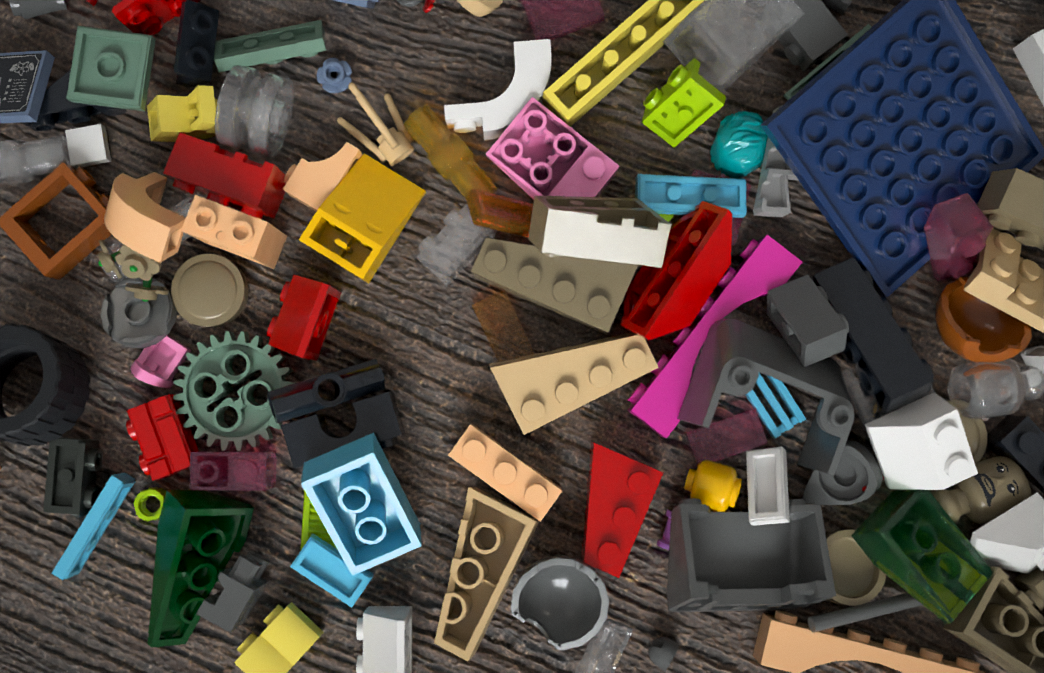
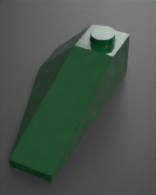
M166 490L157 531L147 643L150 648L186 644L201 618L196 613L203 601L209 596L216 582H219V573L225 570L224 568L234 551L239 553L246 541L254 511L252 505L204 490Z

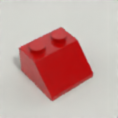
M293 274L291 282L286 281L282 288L280 302H283L279 316H274L269 324L267 336L271 338L268 345L301 358L317 361L341 292L325 283Z

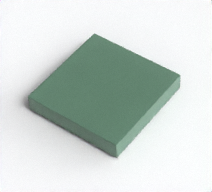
M78 26L66 99L75 103L145 112L156 39L152 35Z

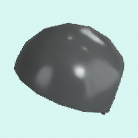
M565 555L542 558L526 568L514 587L511 601V613L522 623L528 621L534 624L544 634L548 643L556 649L563 651L582 646L596 636L607 619L609 597L600 575L583 560Z

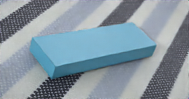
M638 174L636 176L635 198L641 200L657 214L686 215L695 211V206L700 202L705 201L729 209L734 218H743L746 216V179Z
M125 472L111 475L51 574L64 580L80 573L134 485L135 478Z

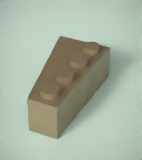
M486 238L471 273L475 278L607 335L638 265L563 255L561 257H549L541 254L536 246Z
M978 565L975 571L984 579L972 593L970 591L967 594L962 593L959 600L963 604L951 618H948L943 629L1009 673H1044V617L1032 605L1033 602L1023 591H1018L1008 580L1009 576L1000 567Z

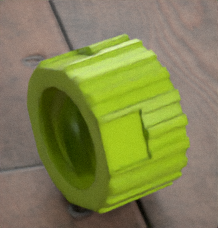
M151 487L140 491L133 503L136 515L147 522L159 520L166 490ZM150 496H154L160 501V508L154 513L148 511L146 507V501Z

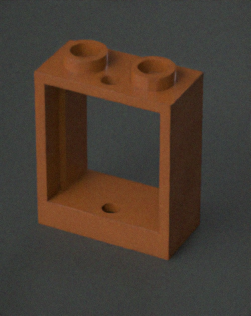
M62 162L0 217V227L44 276L57 280L63 278L100 245L99 240H106L111 235L104 223L109 196L106 193L99 194L93 187L96 180L82 166L76 169ZM71 184L99 216L55 253L27 221L65 187Z

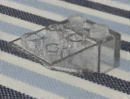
M705 0L668 35L663 43L684 67L693 58H696L700 62L698 74L723 93L805 13L793 0Z

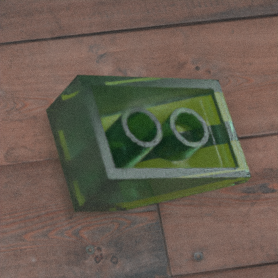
M894 489L851 535L878 569L946 624H951L993 574L990 567L929 490Z

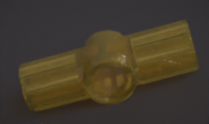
M428 104L421 108L419 107L409 115V118L403 123L408 133L428 154L426 157L437 172L446 181L449 180L469 204H473L472 208L475 209L491 198L497 191L494 182L475 162L473 153L456 133L452 134Z

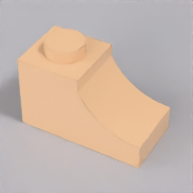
M346 142L341 150L325 160L308 162L302 158L298 165L293 164L284 177L285 186L283 190L292 198L317 211L363 154L360 149Z

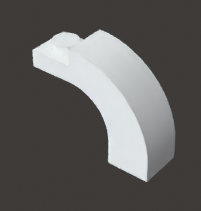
M550 39L513 42L515 73L506 91L497 98L486 102L444 105L447 128H454V131L458 133H468L475 131L477 126H483L484 140L499 138L532 97L542 104L543 92L549 86L551 72Z

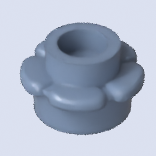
M329 58L323 62L322 67L318 68L317 80L323 85L322 88L326 92L340 93L345 91L349 83L352 82V69L344 60L339 61L337 58ZM332 73H338L337 78H332Z

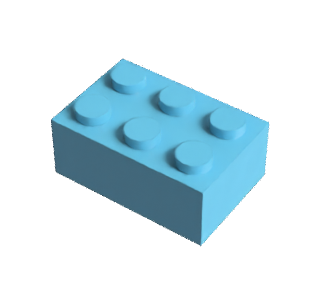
M374 433L304 462L301 484L351 575H355L422 546L420 522Z

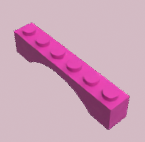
M765 235L758 242L753 238L745 246L739 255L744 260L738 268L734 270L730 267L717 284L721 287V290L714 299L708 298L698 313L699 318L691 328L686 327L680 330L673 340V343L677 345L669 357L662 354L656 361L659 368L651 371L655 375L646 386L640 383L628 398V401L632 403L628 411L661 437L667 438L680 422L677 418L690 385L692 369L711 326L743 303L767 296L769 290L786 284L801 265L802 261L769 235Z

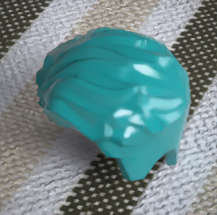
M740 111L726 116L721 121L710 150V155L715 169L724 176L734 179L742 178L762 166L768 136L760 126L763 120L759 114Z

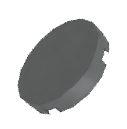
M141 278L121 280L114 286L115 289L111 294H107L102 302L100 316L104 330L114 341L128 348L144 349L159 343L169 334L176 321L177 310L173 304L171 292L169 291L167 295L158 294L157 300L144 302L142 299L135 298L134 292L125 290L126 283H143ZM152 278V285L166 287L163 283Z

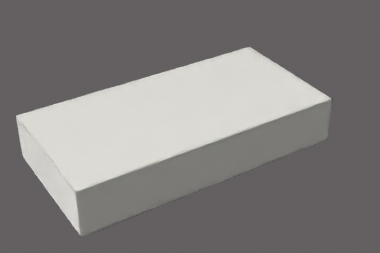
M781 446L746 451L749 523L755 526L790 522L786 450Z

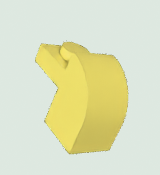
M198 85L188 96L157 95L147 105L151 141L176 142L179 132L201 140L220 134L218 124L220 104L218 99L214 98L213 86Z

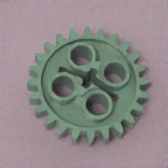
M225 331L224 342H222L218 335H210V347L204 342H198L197 347L200 354L187 352L185 355L191 362L190 366H178V369L185 374V378L174 380L173 384L182 387L183 392L174 395L173 399L184 401V406L176 412L177 414L189 415L190 418L184 423V428L198 427L194 434L195 439H201L208 435V447L215 446L219 440H221L222 451L230 450L233 441L237 451L245 450L246 440H248L253 448L260 446L259 435L266 440H271L273 435L270 427L279 430L282 429L281 425L283 424L282 422L276 423L268 399L262 405H259L254 400V390L261 384L268 391L294 384L295 382L286 381L285 376L289 375L293 368H281L280 364L285 360V354L272 356L275 347L268 344L261 348L263 343V337L256 335L249 343L248 332L241 331L237 341L234 333L231 331ZM242 355L247 362V367L242 374L237 375L232 369V363L237 356ZM256 371H262V375L259 378L249 382L237 391L239 397L226 398L214 411L210 412L208 410L209 406L215 401H219L232 393L233 388L231 384H244ZM209 377L214 379L216 383V391L211 397H207L203 392V383ZM229 407H233L238 413V421L233 427L228 426L224 420V413Z

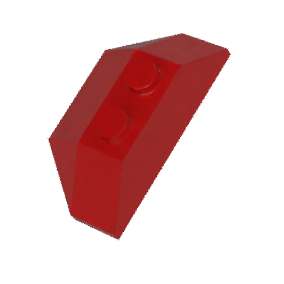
M702 201L695 206V211L684 215L671 226L662 268L642 266L627 289L624 302V317L621 320V325L625 329L647 340H651L691 326L731 265L732 213L729 209Z

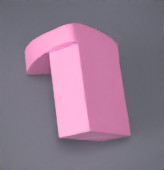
M167 335L159 343L144 348L138 359H135L131 365L130 370L134 377L140 381L170 389L173 385L172 379L179 370L178 366L183 364L187 358L185 354L187 352L190 353L191 349Z

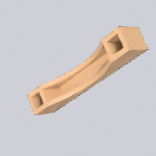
M776 610L775 616L763 613L753 652V657L760 665L791 673H801L814 666L834 661L849 660L879 663L901 673H985L979 669L980 663L963 657H956V662L944 660V654L920 647L919 653L906 650L907 644L889 638H884L882 644L871 641V635L854 629H848L847 634L836 632L834 628L813 633L808 624L797 622L798 616Z

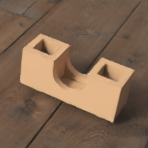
M474 424L469 425L448 455L540 522L562 492L560 486L514 456L499 442Z

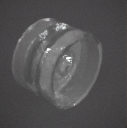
M243 65L233 66L223 82L217 101L215 114L217 142L223 146L238 150L249 145L250 151L254 154L269 158L275 157L283 146L291 122L294 104V88L291 79L273 73L267 74L262 79L257 69Z

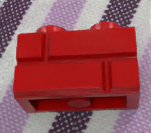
M176 394L165 395L127 410L130 418L126 421L128 434L132 440H138L142 454L139 455L140 467L145 475L151 476L152 481L169 477L203 463L191 428H184L183 426L187 421L186 414H177L176 412L179 408L183 407L181 401L173 399V396Z

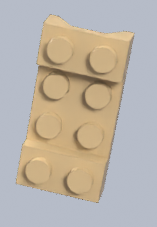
M988 226L971 245V250L980 254L979 261L965 283L963 290L1044 333V269L1040 268L1034 261L1020 257L1022 243L1018 242L1012 235Z

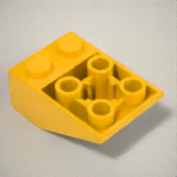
M364 153L318 208L299 241L369 284L426 191Z

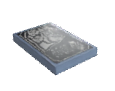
M47 50L0 53V123L37 122L55 59Z

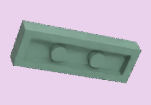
M322 20L216 41L214 62L218 72L228 70L238 72L246 69L248 66L263 63L277 64L284 59L298 56L312 57L319 52L326 51V37Z

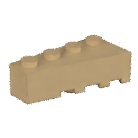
M633 332L489 364L523 435L659 368L645 338Z
M468 487L465 510L458 532V542L450 568L449 583L444 596L434 644L466 661H469L475 655L539 524V521L529 513L477 487Z

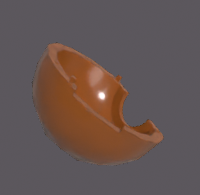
M960 277L959 280L945 287L936 303V326L944 344L954 353L975 363H993L1014 357L1027 348L1032 338L1031 326L964 291V285L969 277Z

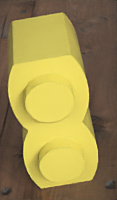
M292 602L285 608L277 605L263 620L268 627L259 636L252 632L237 648L242 655L234 663L244 673H287L324 632Z

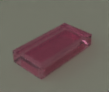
M756 408L712 422L709 428L701 426L685 432L697 467L703 460L716 462L768 443Z

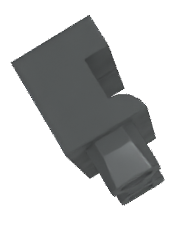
M248 551L247 555H240L233 566L219 573V582L224 589L205 599L196 614L229 633L248 620L268 583L267 580L261 577L270 560L254 551Z

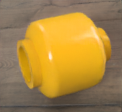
M703 460L698 465L697 470L689 469L684 490L691 491L690 499H701V503L708 505L710 511L726 512L729 507L735 508L742 479L737 478V472L732 466Z

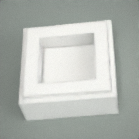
M96 124L65 130L72 167H86L111 162L105 126Z

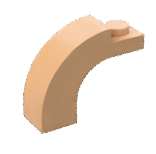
M153 172L135 179L122 173L113 181L104 215V223L109 232L121 243L160 263L178 253L184 234L181 229L186 217L160 206L167 177Z

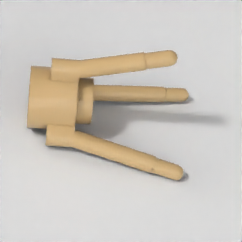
M353 82L349 83V89L381 132V135L377 138V142L380 144L379 147L344 118L339 117L337 119L338 124L372 151L381 163L388 161L391 166L400 163L414 151V147L411 145L414 139L406 130L391 95L386 93L384 99L398 132L394 127L388 129L356 84Z

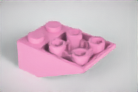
M533 97L486 153V156L533 200L535 196L598 197L614 178L620 167Z

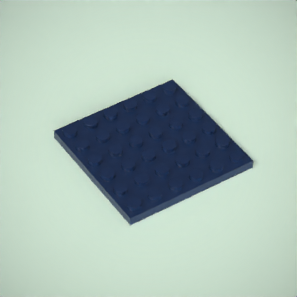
M902 0L760 125L850 255L856 259L861 268L864 267L869 271L873 279V287L878 295L886 298L980 215L975 212V209L993 171L1018 168L1028 172L1044 158V147L955 0Z

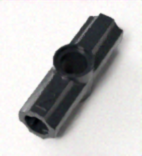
M372 359L268 391V402L276 423H280L384 390L385 379L377 359ZM324 380L330 381L335 387V395L329 401L323 400L318 394L319 384Z

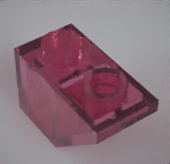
M968 193L934 205L924 226L933 275L937 281L951 276L959 278L967 274L973 268L974 260L985 247V241L993 229L992 224Z
M276 450L190 452V490L266 491L276 487Z

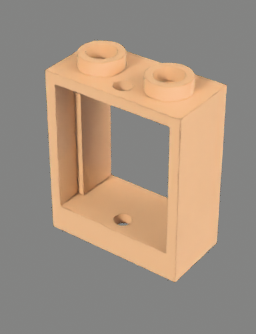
M197 195L194 196L181 229L182 232L208 245L275 269L287 235L264 220Z

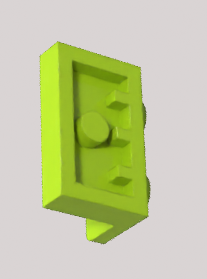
M693 58L685 67L679 65L671 73L667 83L661 89L654 88L643 103L645 111L641 123L674 148L725 104L726 96L698 74L700 62L696 58Z

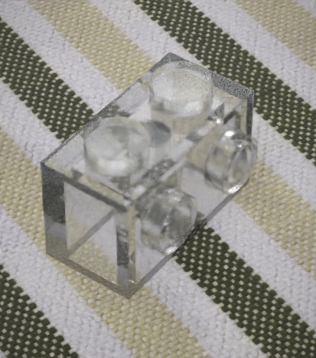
M468 203L462 209L458 206L455 207L443 220L446 226L439 234L435 236L431 233L418 247V250L421 252L416 257L418 261L445 287L476 257L485 239L493 238L496 235L495 228L490 223L483 221Z

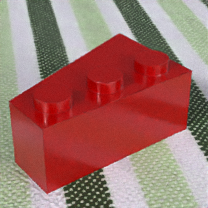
M180 132L163 171V174L174 180L173 187L192 195L196 189L208 194L206 198L226 207L231 202L242 207L240 212L261 220L263 215L275 219L285 194L283 190L285 174L275 164L265 161L262 165L249 160L248 156L236 151L234 154L221 149L216 144Z
M591 441L581 557L586 564L619 578L663 472Z

